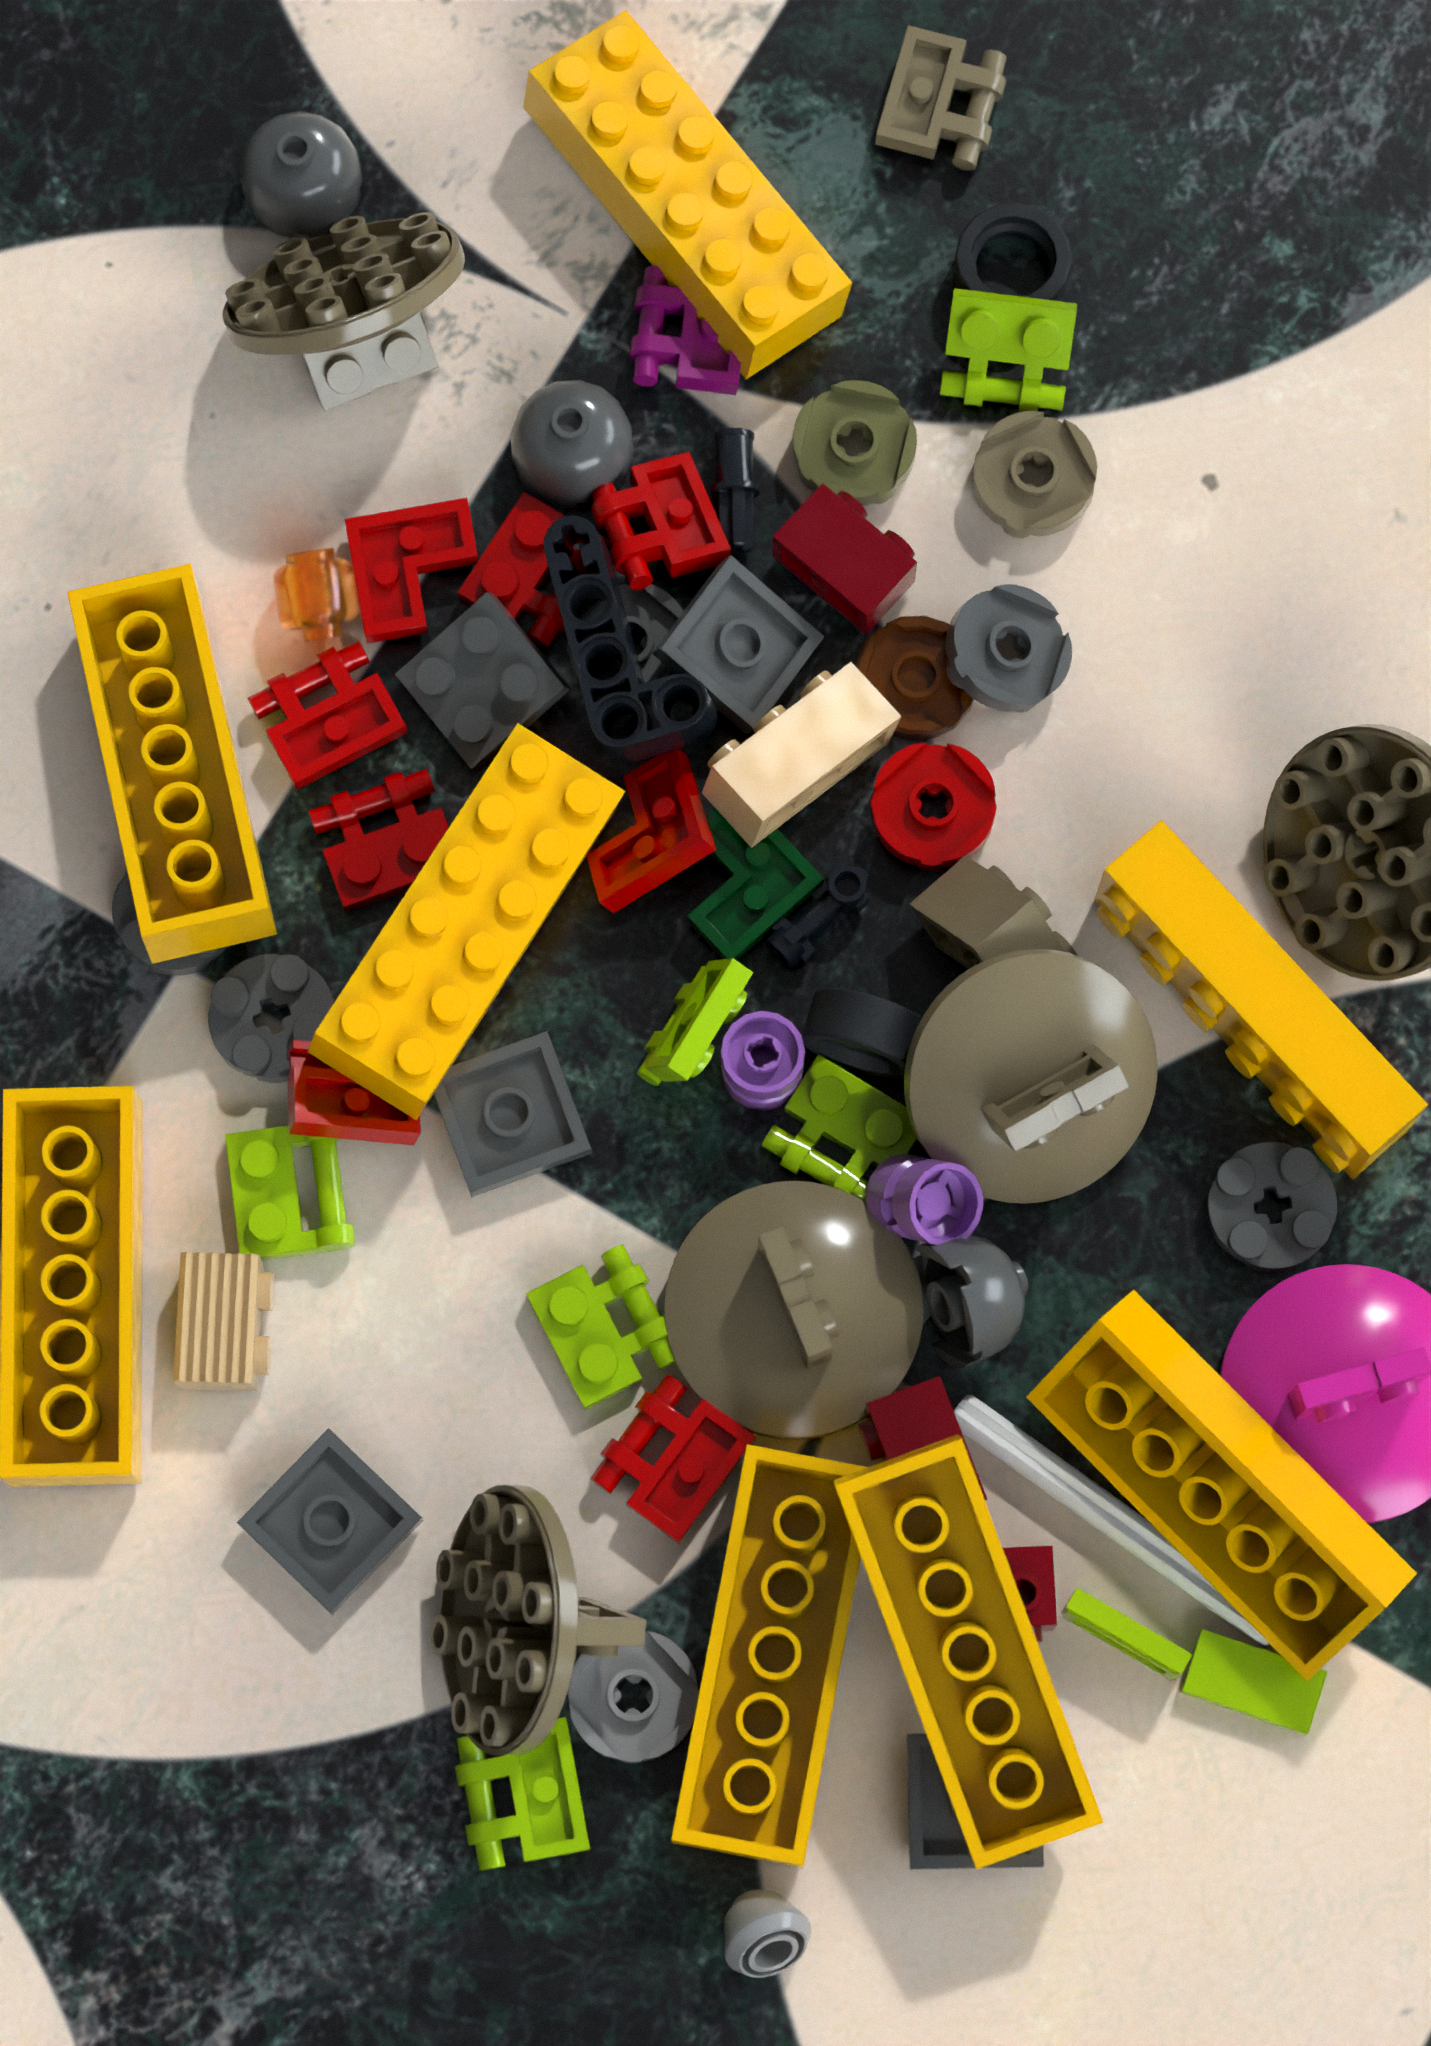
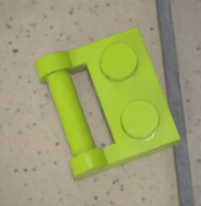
M289 1125L225 1134L240 1254H257L262 1261L343 1250L356 1245L354 1225L347 1224L337 1150V1141L342 1139L289 1134ZM311 1146L321 1227L316 1230L304 1231L293 1149Z

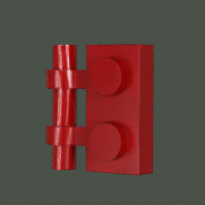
M690 452L631 466L630 483L632 488L616 491L613 482H609L599 486L592 493L594 503L591 511L598 528L607 532L612 544L610 556L615 570L619 574L625 575L628 585L632 590L645 589L652 583L653 578L647 566L649 562L663 559L670 578H675L717 567L723 559L730 556V545ZM644 515L650 532L635 535L629 520Z
M524 492L457 592L459 600L471 607L485 593L489 592L499 599L517 622L524 611L537 619L527 635L536 645L547 649L558 631L565 632V627L555 592L550 596L538 591L550 573L544 552V537L547 529L554 521L565 515ZM600 535L610 552L612 548L611 542ZM574 549V555L570 557L571 561L580 575L589 574L584 567L581 550Z
M359 641L339 651H336L334 647L327 649L317 655L318 662L289 677H286L283 672L267 680L269 687L247 698L258 720L280 709L285 715L286 720L267 729L266 733L296 790L408 733L407 726L378 673L356 684L352 680L349 673L370 663ZM331 683L337 694L304 710L299 699Z
M427 769L404 777L401 771L383 777L385 784L351 796L348 790L330 796L332 803L308 811L316 834L339 826L343 832L346 842L323 849V853L345 913L408 891L447 832L449 826L441 807L417 815L412 802L414 799L435 792ZM394 807L398 823L364 835L359 819Z
M666 1374L653 1393L646 1391L635 1405L639 1412L618 1441L611 1438L600 1455L604 1460L590 1480L611 1494L625 1474L633 1478L640 1485L627 1501L626 1506L673 1541L680 1544L743 1458L747 1444L752 1445L756 1440V1436L704 1398L688 1419L673 1408L687 1391V1388L678 1380ZM659 1427L672 1434L674 1438L654 1466H652L639 1455Z

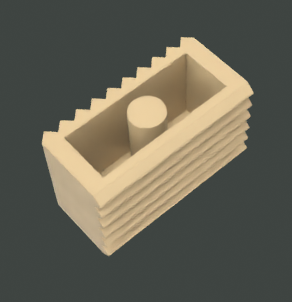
M213 1252L180 1253L173 1382L179 1389L257 1391L258 1375H269L270 1336H260L261 1312L272 1311L274 1273L264 1272V1263L259 1255L240 1253L218 1254Z

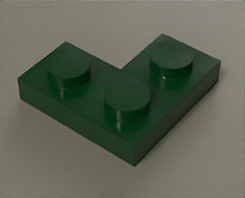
M715 808L706 816L716 850L710 855L731 878L687 915V922L722 959L734 958L738 961L771 932V927L781 917H788L824 885V878L778 829L751 848Z

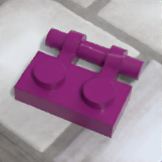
M648 266L644 272L643 285L636 290L635 311L640 314L638 334L631 339L629 358L634 363L633 382L640 386H653L658 380L659 366L663 364L677 365L675 388L736 396L739 386L741 362L731 350L728 355L717 342L719 335L705 319L701 322L697 318V309L679 287L668 286L667 280L658 266ZM668 315L683 316L680 337L662 335L664 317Z

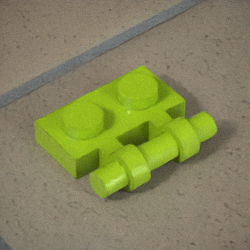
M954 288L945 355L970 358L968 374L943 371L940 395L964 398L965 405L982 407L983 401L1019 405L1020 412L1038 411V408L1062 411L1066 386L1042 383L1044 367L1061 370L1069 369L1077 304ZM988 360L1025 365L1023 381L986 376Z
M734 958L709 961L706 967L702 966L692 983L683 984L673 1000L677 1007L662 1031H655L644 1048L648 1055L637 1071V1074L648 1083L658 1086L661 1081H688L690 1077L693 1078L701 1073L714 1053V1046L711 1042L722 1023L730 1022L743 1007L747 998V993L743 989L753 972Z
M818 1054L785 1106V1113L803 1123L804 1126L794 1137L774 1124L761 1146L782 1158L780 1165L796 1175L802 1170L823 1184L843 1190L866 1203V1190L869 1181L865 1180L864 1176L871 1165L877 1168L880 1163L891 1156L909 1154L918 1139L911 1126L908 1112L904 1105ZM822 1135L853 1153L845 1167L814 1149Z
M623 1244L613 1247L601 1255L611 1275V1278L594 1286L586 1268L582 1264L526 1293V1297L585 1411L643 1382L632 1359L633 1357L650 1350L659 1370L676 1364L668 1342L665 1315L660 1316L645 1287L650 1280L641 1264H633ZM621 1299L624 1300L638 1327L634 1332L622 1338L606 1309L607 1306Z
M567 1717L557 1718L553 1728L543 1742L532 1751L522 1755H506L487 1759L486 1753L479 1749L468 1736L457 1739L461 1764L455 1766L458 1786H465L471 1824L466 1825L465 1830L468 1846L475 1845L479 1871L506 1866L501 1840L520 1836L525 1863L591 1850ZM509 1777L516 1815L497 1819L491 1781Z

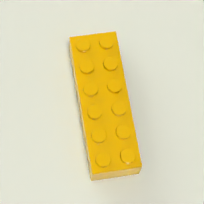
M624 10L528 71L523 108L648 261L660 268L667 280V284L672 287H679L697 309V318L701 322L705 319L719 335L717 342L729 355L731 350L741 362L740 373L745 379L759 372L842 317L852 281L627 10Z
M191 563L67 591L140 933L152 964L277 935L201 595Z
M517 723L317 1028L307 1052L417 1120L612 817L625 790Z
M1162 819L1104 869L1094 902L1099 906L1096 909V915L1101 923L1118 939L1126 935L1142 952L1138 958L1147 973L1161 985H1165L1169 981L1184 997L1185 1001L1182 1003V1007L1188 1017L1201 1030L1208 1032L1212 1028L1229 1046L1225 1050L1228 1059L1241 1074L1249 1079L1256 1075L1273 1093L1269 1097V1101L1276 1112L1292 1126L1300 1122L1316 1140L1312 1145L1313 1149L1326 1166L1336 1173L1344 1170L1353 1180L1411 1128L1428 1106L1426 1101Z
M133 1086L3 1089L0 1479L11 1487L142 1484L143 1101Z
M1132 1290L1103 1315L1026 1397L1306 1681L1311 1679L1374 1620L1417 1574L1135 1290Z
M957 1434L833 1480L976 1870L1104 1823L962 1438Z
M747 1444L673 1828L672 1843L803 1868L861 1558L833 1480L868 1467Z

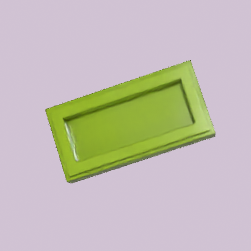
M1078 1587L1072 1592L1061 1612L1064 1619L1169 1680L1176 1679L1183 1673L1193 1655Z
M1205 1629L1199 1631L1180 1693L1305 1736L1309 1734L1328 1671L1320 1669L1311 1679L1306 1681L1279 1654Z

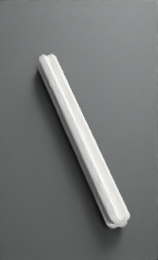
M966 1395L959 1402L954 1410V1414L963 1434L1257 1644L1262 1646L1269 1644L1146 1518L975 1396Z

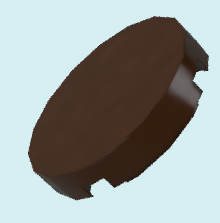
M925 615L899 617L886 623V627L879 629L874 635L872 634L862 645L855 664L856 668L901 715L893 736L908 741L934 739L955 729L971 710L974 699L964 689L955 686L947 676L946 634L949 624Z

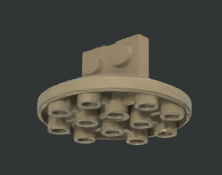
M423 212L408 218L383 220L367 224L364 217L352 216L333 224L328 235L309 242L305 238H294L279 244L272 251L274 255L273 260L264 264L243 281L230 286L225 292L227 302L225 303L222 317L231 341L237 347L257 354H302L320 405L324 411L366 396L370 394L369 391L391 382L394 385L439 367L420 311L430 305L456 281L463 270L465 255L457 233L447 225L437 222L433 213ZM335 245L334 248L324 253L312 255L313 252L321 248Z
M1378 724L1355 725L1327 732L1299 750L1285 766L1275 782L1264 822L1265 885L1274 895L1284 919L1294 932L1300 946L1309 950L1315 957L1331 968L1351 977L1372 981L1395 980L1418 974L1431 968V746L1409 732ZM1296 894L1305 914L1301 915L1296 923L1289 915L1282 901V896Z
M1025 949L989 958L968 969L946 986L934 999L916 1028L910 1043L904 1073V1095L911 1126L924 1151L931 1159L959 1164L973 1173L982 1189L983 1197L1007 1203L1027 1204L1045 1202L1070 1195L1089 1186L1112 1169L1128 1152L1143 1129L1152 1107L1157 1083L1158 1061L1153 1033L1145 1013L1130 991L1113 975L1083 957L1052 949Z
M804 1181L774 1182L744 1190L723 1201L707 1213L688 1234L673 1261L665 1291L664 1313L668 1342L675 1363L690 1389L700 1400L704 1398L751 1433L774 1439L803 1440L824 1437L843 1431L867 1418L866 1403L894 1393L905 1378L914 1360L920 1341L924 1311L923 1293L914 1260H909L912 1256L902 1238L884 1228L868 1210L867 1203L843 1190Z
M497 1485L474 1497L472 1505L459 1524L450 1550H443L437 1559L436 1577L442 1593L440 1615L433 1619L430 1628V1644L433 1652L436 1655H441L444 1679L452 1705L451 1718L455 1731L457 1733H466L469 1739L485 1753L491 1755H522L532 1751L542 1743L557 1721L570 1685L577 1645L578 1652L581 1654L599 1657L618 1656L619 1646H644L646 1619L625 1611L616 1610L587 1597H578L573 1558L565 1530L553 1506L539 1491L523 1485Z

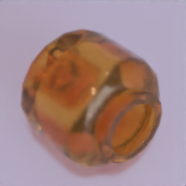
M334 548L285 555L286 565L278 568L274 572L272 579L281 626L288 630H303L304 642L341 637L340 624L354 620L359 614V603L352 564L347 559L335 557Z

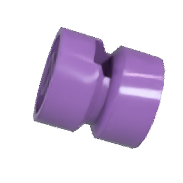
M759 1011L745 1014L730 1026L723 1038L721 1074L724 1087L734 1101L747 1109L767 1111L780 1108L790 1100L802 1081L805 1058L802 1036L794 1024L778 1013Z
M911 1154L894 1155L880 1163L871 1175L866 1190L868 1210L884 1228L896 1236L934 1245L970 1236L978 1225L983 1210L982 1189L975 1175L966 1167Z

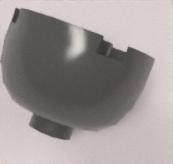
M305 111L279 114L260 125L246 142L240 163V177L245 203L257 222L276 235L289 237V233L297 235L309 233L310 238L324 236L330 232V227L333 224L350 217L357 208L361 196L360 187L362 183L359 155L343 128L327 117Z
M582 380L556 381L536 390L520 407L511 431L512 461L523 486L539 500L561 508H578L577 503L593 501L592 493L599 486L613 482L617 490L626 480L634 459L632 426L619 401L602 387Z
M975 1236L956 1238L939 1245L924 1243L916 1247L915 1250L920 1252L921 1255L909 1260H914L920 1278L924 1308L923 1324L931 1316L941 1339L931 1344L936 1354L949 1366L962 1369L984 1361L1004 1349L1019 1333L1025 1311V1297L1028 1294L1029 1288L1027 1277L1020 1264L1014 1260L1011 1261L1003 1250L987 1238Z

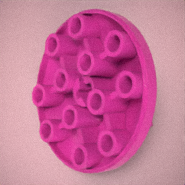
M1349 1264L1329 1265L1310 1269L1280 1282L1267 1291L1251 1306L1232 1333L1224 1352L1219 1375L1368 1524L1401 1516L1430 1499L1431 1295L1412 1281L1395 1273L1375 1267Z

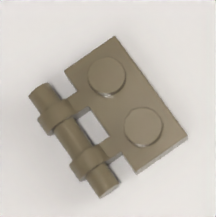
M908 25L876 133L875 144L934 159L940 138H944L957 144L952 160L953 165L963 170H974L980 151L986 150L989 145L992 128L988 123L994 102L1002 99L1006 79L1002 74L1007 60L1006 56L996 50H986L983 52L979 67L962 63L967 40ZM954 89L968 92L971 95L965 116L948 112Z

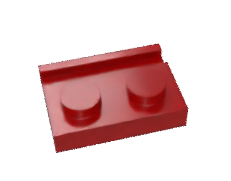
M292 1040L287 1050V1060L289 1061L290 1073L287 1077L289 1134L415 1145L421 1134L420 1116L417 1120L413 1119L308 1053L311 1041Z

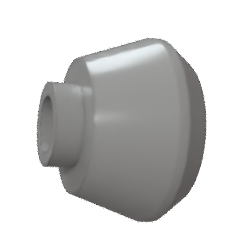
M763 1890L745 1892L733 1902L724 1919L725 1959L734 1971L750 1977L762 1978L778 1974L794 1965L804 1954L811 1935L810 1922L800 1910L777 1892Z

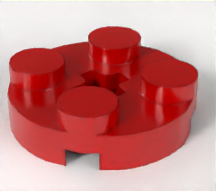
M926 742L909 745L891 756L877 774L870 803L874 830L885 848L907 864L916 865L919 869L927 872H936L944 867L954 866L965 855L969 858L975 855L991 834L997 809L994 781L986 766L974 754L963 747L948 743L946 747L937 744L926 746ZM924 792H927L933 798L941 793L945 794L949 798L944 807L947 816L942 819H938L935 816H931L928 819L923 817L919 813L923 804L918 797Z

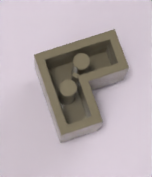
M966 855L909 904L936 947L967 969L989 958L1025 949H1052L1077 955L1070 943L1061 934L1052 931L1046 920L1052 916L1051 911L1035 891L1029 887H1025L1022 891L1018 890L1000 868L993 865L987 870Z

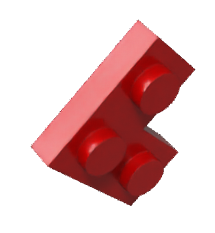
M461 498L344 519L366 643L428 633L418 574L475 565L479 561L468 499Z
M680 749L659 754L623 777L637 824L586 855L599 903L613 914L716 850L689 758Z

